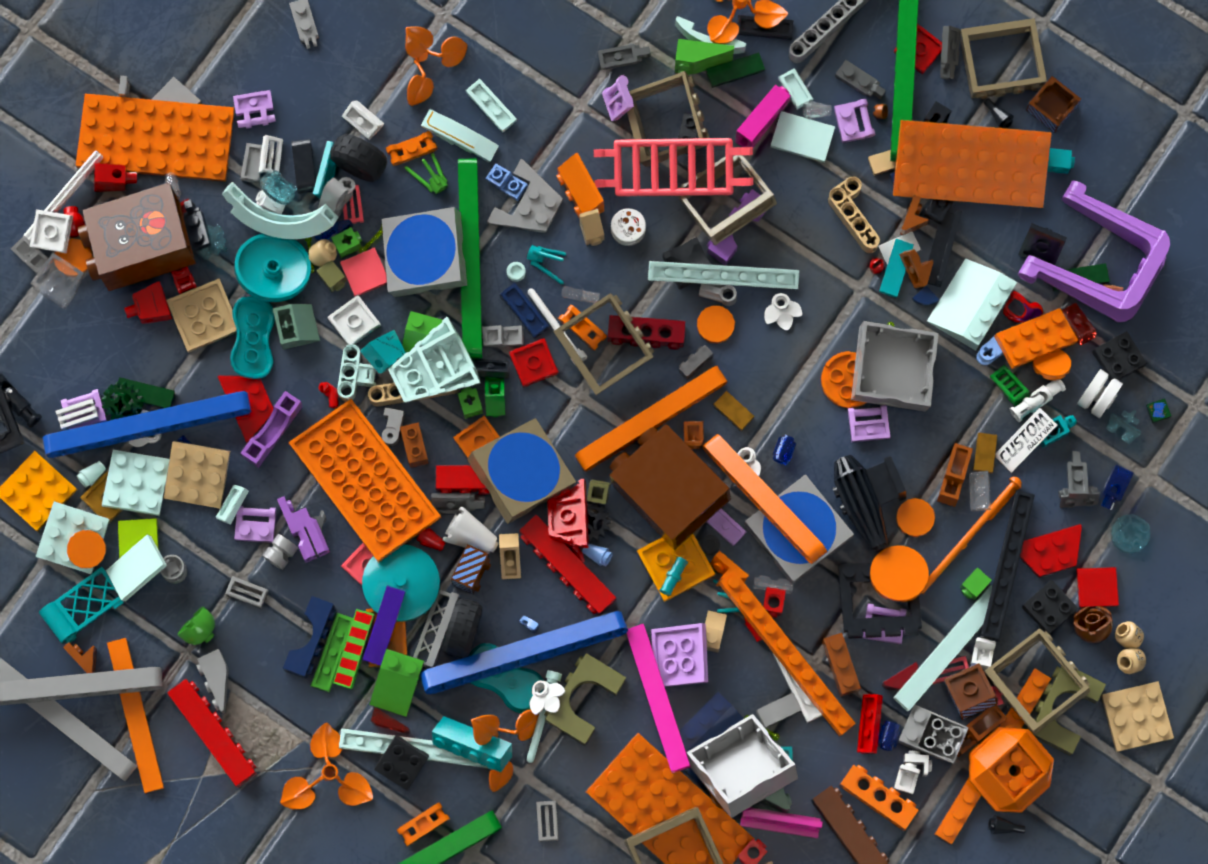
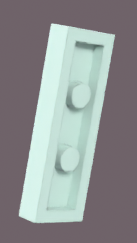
M481 79L477 80L466 90L468 96L502 133L517 122L515 116Z

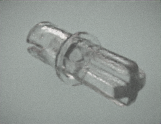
M564 286L561 295L564 298L578 300L579 303L583 301L595 304L599 301L600 293L583 290L584 288L576 289Z

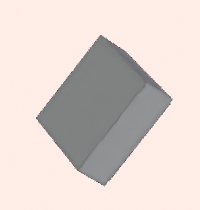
M120 76L118 94L120 97L129 98L130 81L127 76Z

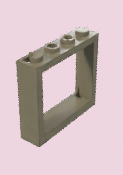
M1035 18L961 29L960 44L971 98H981L982 100L991 95L1001 97L1011 92L1013 94H1020L1025 90L1032 89V91H1037L1047 82ZM1030 32L1038 78L978 86L969 41Z
M684 71L629 91L633 98L634 107L627 114L634 139H646L636 101L683 84L685 85L699 138H709L708 130L703 126L705 118L702 111H699L698 104H700L697 93H694L693 87H695V82L692 76H689ZM677 146V156L688 153V146ZM695 146V150L705 146ZM640 147V163L645 167L651 166V155L648 147ZM669 149L658 153L659 163L670 159Z
M733 155V168L740 165L749 178H753L754 184L762 195L712 229L707 226L687 200L692 196H678L680 202L714 246L777 204L774 194L743 155ZM726 157L714 162L715 180L726 174ZM707 169L696 174V188H705L707 186ZM689 181L683 183L679 188H689Z
M611 293L553 331L596 396L654 358L652 355L654 350L651 345L643 342L641 339L644 336L638 326L636 328L633 327L631 324L632 317L628 311L623 312L620 307L622 302L617 295L613 296ZM610 302L645 356L599 386L564 332Z
M1040 628L984 671L988 679L1034 735L1090 693V688L1088 687L1090 683L1084 676L1080 677L1076 672L1078 668L1072 661L1068 662L1064 658L1066 654L1061 647H1055L1052 643L1053 638L1047 631L1043 632ZM1041 641L1081 690L1036 723L997 674Z
M693 807L624 840L634 864H642L634 846L694 818L713 863L723 864L698 807Z

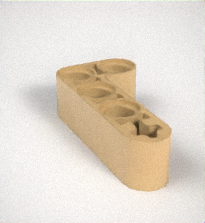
M850 177L830 191L828 203L863 251L873 253L878 248L880 238L852 201L859 195L862 183L857 177ZM848 185H855L857 187V190H850L848 188ZM840 195L842 200L835 201L832 196ZM849 209L853 212V215L847 216L843 211ZM860 224L864 227V230L858 231L854 226ZM867 241H869V242L874 241V244H873V245H872L871 243H870V244H867Z

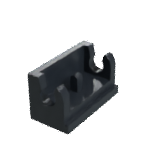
M935 101L923 122L947 124L952 111Z

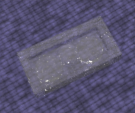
M970 472L971 511L991 510L989 472Z
M760 575L759 578L755 577L753 588L766 590L767 587L786 590L787 594H792L794 584L790 583V580L780 578L778 581L770 580L771 577Z

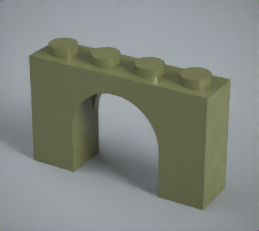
M587 653L584 657H579L575 664L577 669L574 673L570 672L565 680V683H567L564 688L565 693L558 697L560 701L559 710L555 713L547 711L544 713L546 716L545 722L584 746L594 733L595 727L574 714L570 707L571 694L580 685L590 683L598 685L616 696L626 681L625 676Z
M1062 666L1055 668L1052 675L1055 679L1052 685H1047L1044 691L1046 695L1044 702L1040 701L1035 710L1038 712L1034 719L1036 723L1052 712V706L1057 696L1064 693L1075 694L1081 690ZM1077 670L1080 677L1084 676L1090 683L1088 686L1090 693L1084 699L1094 704L1097 703L1106 684ZM1056 720L1034 735L1037 740L1069 756L1074 753L1081 736L1060 726Z

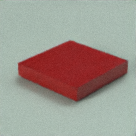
M917 24L915 69L923 75L941 54L942 42Z
M545 338L509 352L523 388L559 374Z
M1116 567L1079 568L1076 570L1079 608L1088 606H1119Z

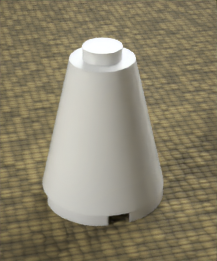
M461 506L459 508L461 513L459 515L455 514L445 532L448 537H443V541L464 548L468 544L488 554L490 551L493 553L498 546L497 537Z

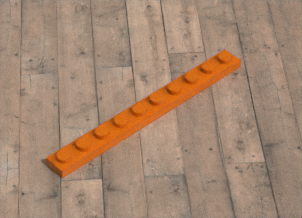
M735 570L719 581L718 584L838 736L843 735L856 724Z
M1035 668L1017 696L1018 701L1029 714L1051 680L1050 677ZM1011 707L1006 714L1007 719L999 726L1021 729L1024 722ZM969 777L934 834L950 845L954 842L981 797V794L969 782Z

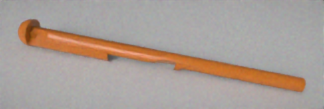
M1018 477L1009 478L1010 484L931 573L928 577L927 585L921 594L928 590L955 557L968 546L967 543L988 520L991 521L1016 493V490L1021 488L1022 482Z

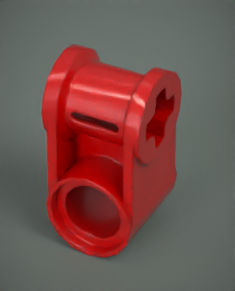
M188 266L180 271L171 272L179 295L190 289L197 288Z

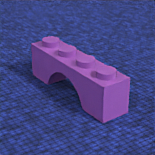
M753 189L749 194L746 192L740 200L741 205L738 208L735 207L729 214V217L761 195ZM764 212L752 221L759 222L766 212ZM733 234L715 246L711 241L707 244V253L725 266L737 252V245L733 239Z
M285 391L275 404L272 414L257 435L250 439L242 450V457L259 468L302 409L301 401Z

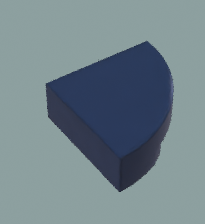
M927 286L912 298L914 302L922 305H933L939 301L937 296Z

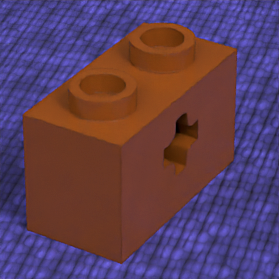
M419 422L401 426L400 430L410 468L429 464Z

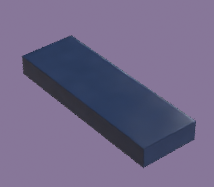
M513 283L500 293V296L534 339L550 328L516 283Z

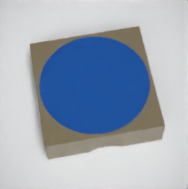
M536 418L471 452L467 459L481 483L489 490L493 502L507 524L531 512L536 506L547 502L552 497L559 495L566 488L570 490L576 483Z

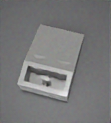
M914 705L898 744L954 764L969 727Z

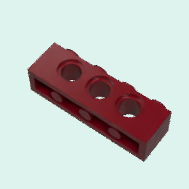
M609 315L608 342H611L613 345L630 343L631 346L639 347L631 334L624 335L622 333L626 326L620 317ZM632 317L631 324L634 328L638 326L641 332L647 329L652 333L649 337L643 336L641 338L645 344L649 343L652 348H660L661 346H668L672 350H678L680 347L683 348L686 321ZM668 331L671 336L669 338H662L660 333Z

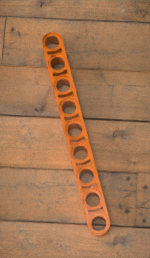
M718 366L709 369L575 454L576 459L585 472L591 470L639 440L651 427L658 428L728 383L727 379Z
M716 434L702 446L706 454L810 564H813L827 553L821 541L719 434Z

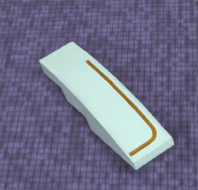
M431 109L421 124V127L451 145L455 144L466 152L473 153L487 162H491L499 146L464 125Z

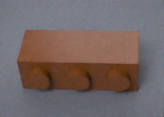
M839 633L823 638L822 644L840 697L858 692L861 687L843 634Z

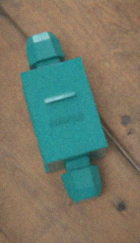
M1059 415L1052 419L1057 424L1054 429L1058 427V430L1054 436L1048 434L1040 443L1041 447L1045 448L1067 436L1070 432L1069 429L1077 423L1075 417L1070 415L1063 420L1062 416Z

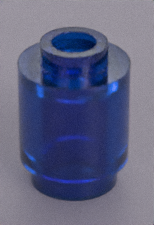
M783 435V437L778 438L772 454L775 462L787 465L788 461L791 460L797 444L794 442L793 437Z
M885 721L878 738V744L881 745V749L886 751H892V748L896 749L901 732L899 729L900 724Z

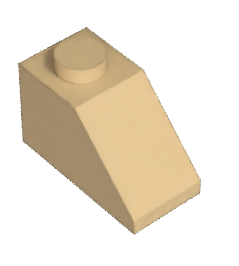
M598 209L581 213L580 227L586 245L591 244V246L602 243L604 231Z
M518 533L499 534L502 579L521 578Z
M708 611L705 624L708 651L719 652L727 617L726 614Z

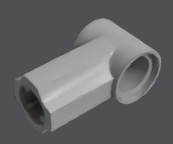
M701 284L699 297L721 302L725 306H732L737 301V292L731 285ZM727 292H731L734 295L731 299L723 297Z

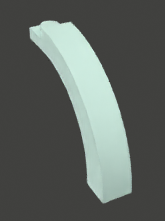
M233 182L222 193L226 201L233 205L231 213L238 220L250 228L272 237L282 239L312 237L330 229L339 218L326 204L311 213L290 216L271 212L254 203Z

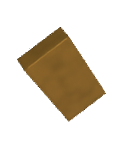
M727 391L713 404L740 431L754 418V415Z
M978 432L973 471L993 473L997 435Z

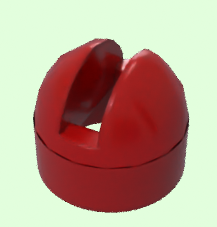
M880 258L872 259L869 264V269L874 274L881 273L885 267L884 261ZM876 263H881L876 268L873 267Z

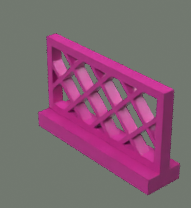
M749 807L742 811L740 826L818 839L823 822L820 821L821 818Z

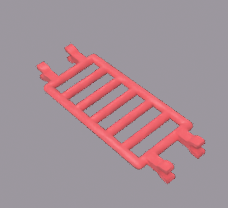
M731 138L615 140L614 149L594 150V157H614V179L594 180L597 188L615 187L616 196L732 195L734 192L733 186L754 185L753 178H733V155H753V147H733ZM677 146H688L689 188H678ZM695 146H707V188H696ZM714 146H725L726 188H715ZM621 147H632L633 189H622ZM640 147H651L652 189L640 188ZM658 147H669L670 188H659Z

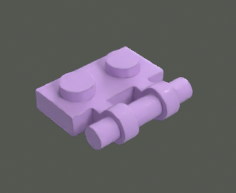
M270 90L233 96L236 115H244L245 119L237 121L238 128L246 127L248 129L254 125L263 124L265 126L276 122L275 115L267 116L266 112L274 110ZM261 112V117L250 118V114Z

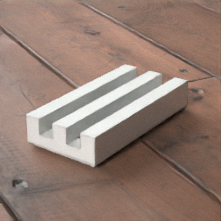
M268 135L263 136L259 173L272 174L273 176L279 175L283 139ZM275 142H277L274 170H272L271 168L274 155V144Z
M93 399L56 411L62 430L99 418ZM90 405H91V407H89V408H86V409H83V410H80V411H77V412H74V413H71V414L62 416L63 414H66V413H69V412H72V411H75V410H78V409H81V408H84V407H87V406H90ZM93 411L92 415L64 424L65 420Z

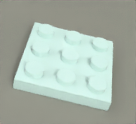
M113 450L102 506L160 516L170 459Z
M54 501L36 557L92 574L94 567L80 568L70 561L67 554V544L75 533L82 530H92L104 539L110 519Z

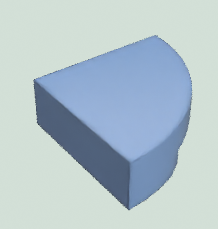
M526 616L520 619V623L533 633L539 628L538 623Z

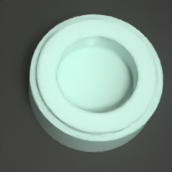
M520 262L509 264L507 267L508 278L514 282L524 279L526 275L524 265Z

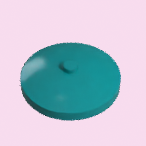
M259 234L248 239L239 248L235 257L234 271L240 286L251 296L263 301L281 302L289 300L303 291L310 278L311 262L304 247L296 240Z
M404 544L379 563L374 557L369 560L363 573L362 588L368 605L377 614L387 585L406 591L396 622H407L421 617L434 605L440 590V577L434 561L427 553L417 547Z

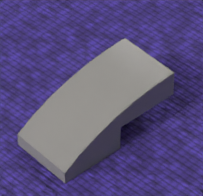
M25 236L11 248L37 275L51 263L39 249L30 247V241Z
M522 325L483 327V346H524V327Z
M791 693L756 710V713L763 727L766 728L800 712L802 709L794 693Z

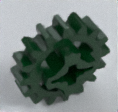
M118 381L115 385L111 384L104 391L103 394L105 396L102 397L101 401L105 403L102 405V408H107L105 414H111V420L137 415L142 412L141 408L144 406V403L140 401L143 399V396H138L140 390H133V384L128 387L126 381L122 385Z

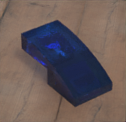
M350 219L336 222L327 231L315 235L314 239L316 242L321 239L327 240L333 234L337 235L350 227L353 228V224Z

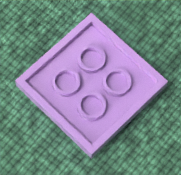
M699 623L651 629L652 650L664 687L708 682L706 624Z

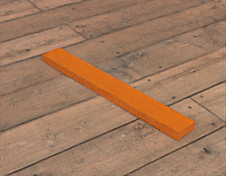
M127 638L108 642L107 645L114 671L134 669ZM122 693L120 697L144 793L164 789L141 693Z

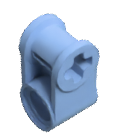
M994 336L980 348L976 355L977 361L981 365H989L998 357L1004 355Z

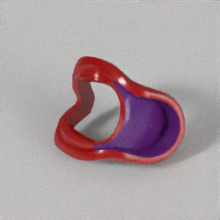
M1012 291L1010 299L1004 305L1003 313L1013 322L1024 323L1043 314V307L1038 302L1029 303L1020 293ZM1014 298L1022 302L1025 307V312L1022 316L1015 315L1008 308Z

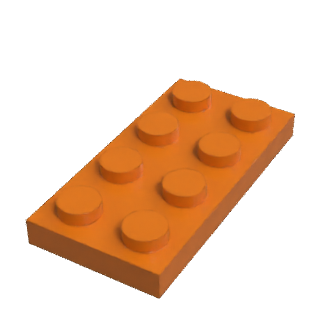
M1061 308L996 333L994 336L1012 369L1071 346L1078 341Z

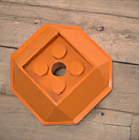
M997 727L969 752V782L994 811L1022 813L1050 787L1054 758L1029 729ZM1012 765L1016 767V773L1013 776L1009 773V768Z

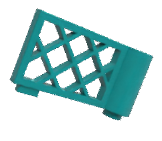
M101 567L57 600L44 606L39 611V615L62 644L72 643L77 638L75 635L112 607L117 609L124 604V601L120 597L113 601L105 600L107 590H113L116 593L117 591L108 574ZM102 573L106 578L105 586L94 585L95 578ZM89 587V598L79 597V589ZM93 588L104 589L103 599L92 598ZM67 598L74 599L73 609L64 608L61 602ZM77 600L88 601L87 611L76 610ZM91 601L101 602V610L90 612ZM75 613L86 614L85 621L78 626L74 621Z

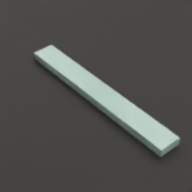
M649 261L648 280L798 289L799 270Z
M992 585L984 591L893 697L906 711H909L983 625Z
M341 728L339 749L384 754L395 736ZM402 737L411 745L429 754L428 761L488 768L447 750L440 749L433 745L432 740Z

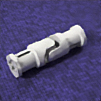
M1059 379L1051 381L1046 386L1042 385L1030 397H1025L1022 403L1015 408H1010L1012 416L1018 422H1021L1022 418L1030 412L1034 413L1039 407L1051 401L1054 395L1060 391H1065L1064 383Z

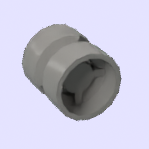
M277 534L272 541L273 546L268 547L262 556L268 562L283 570L289 562L288 557H293L298 547L282 535Z
M177 555L165 556L163 559L167 566L160 573L169 583H181L187 576V566Z

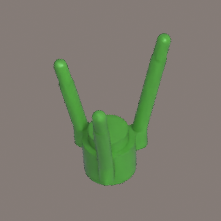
M434 153L431 154L438 174H435L427 161L422 159L423 164L432 176L429 179L430 184L408 166L404 167L413 177L427 187L430 193L434 191L438 194L448 187V181L443 175Z

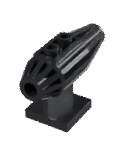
M852 455L839 458L834 462L835 487L832 489L836 498L840 497L843 503L840 505L841 511L844 516L848 515L849 520H851L869 548L880 552L886 549V545L889 544L881 505L899 498V501L907 498L905 487L891 456L886 457L883 463L865 469Z

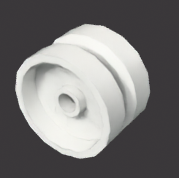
M1102 369L1098 371L1077 403L1086 409L1094 400L1096 404L1092 408L1091 413L1099 419L1105 410L1109 409L1117 397V392L1123 385L1122 382L1114 378L1107 387L1104 386L1108 379V373Z

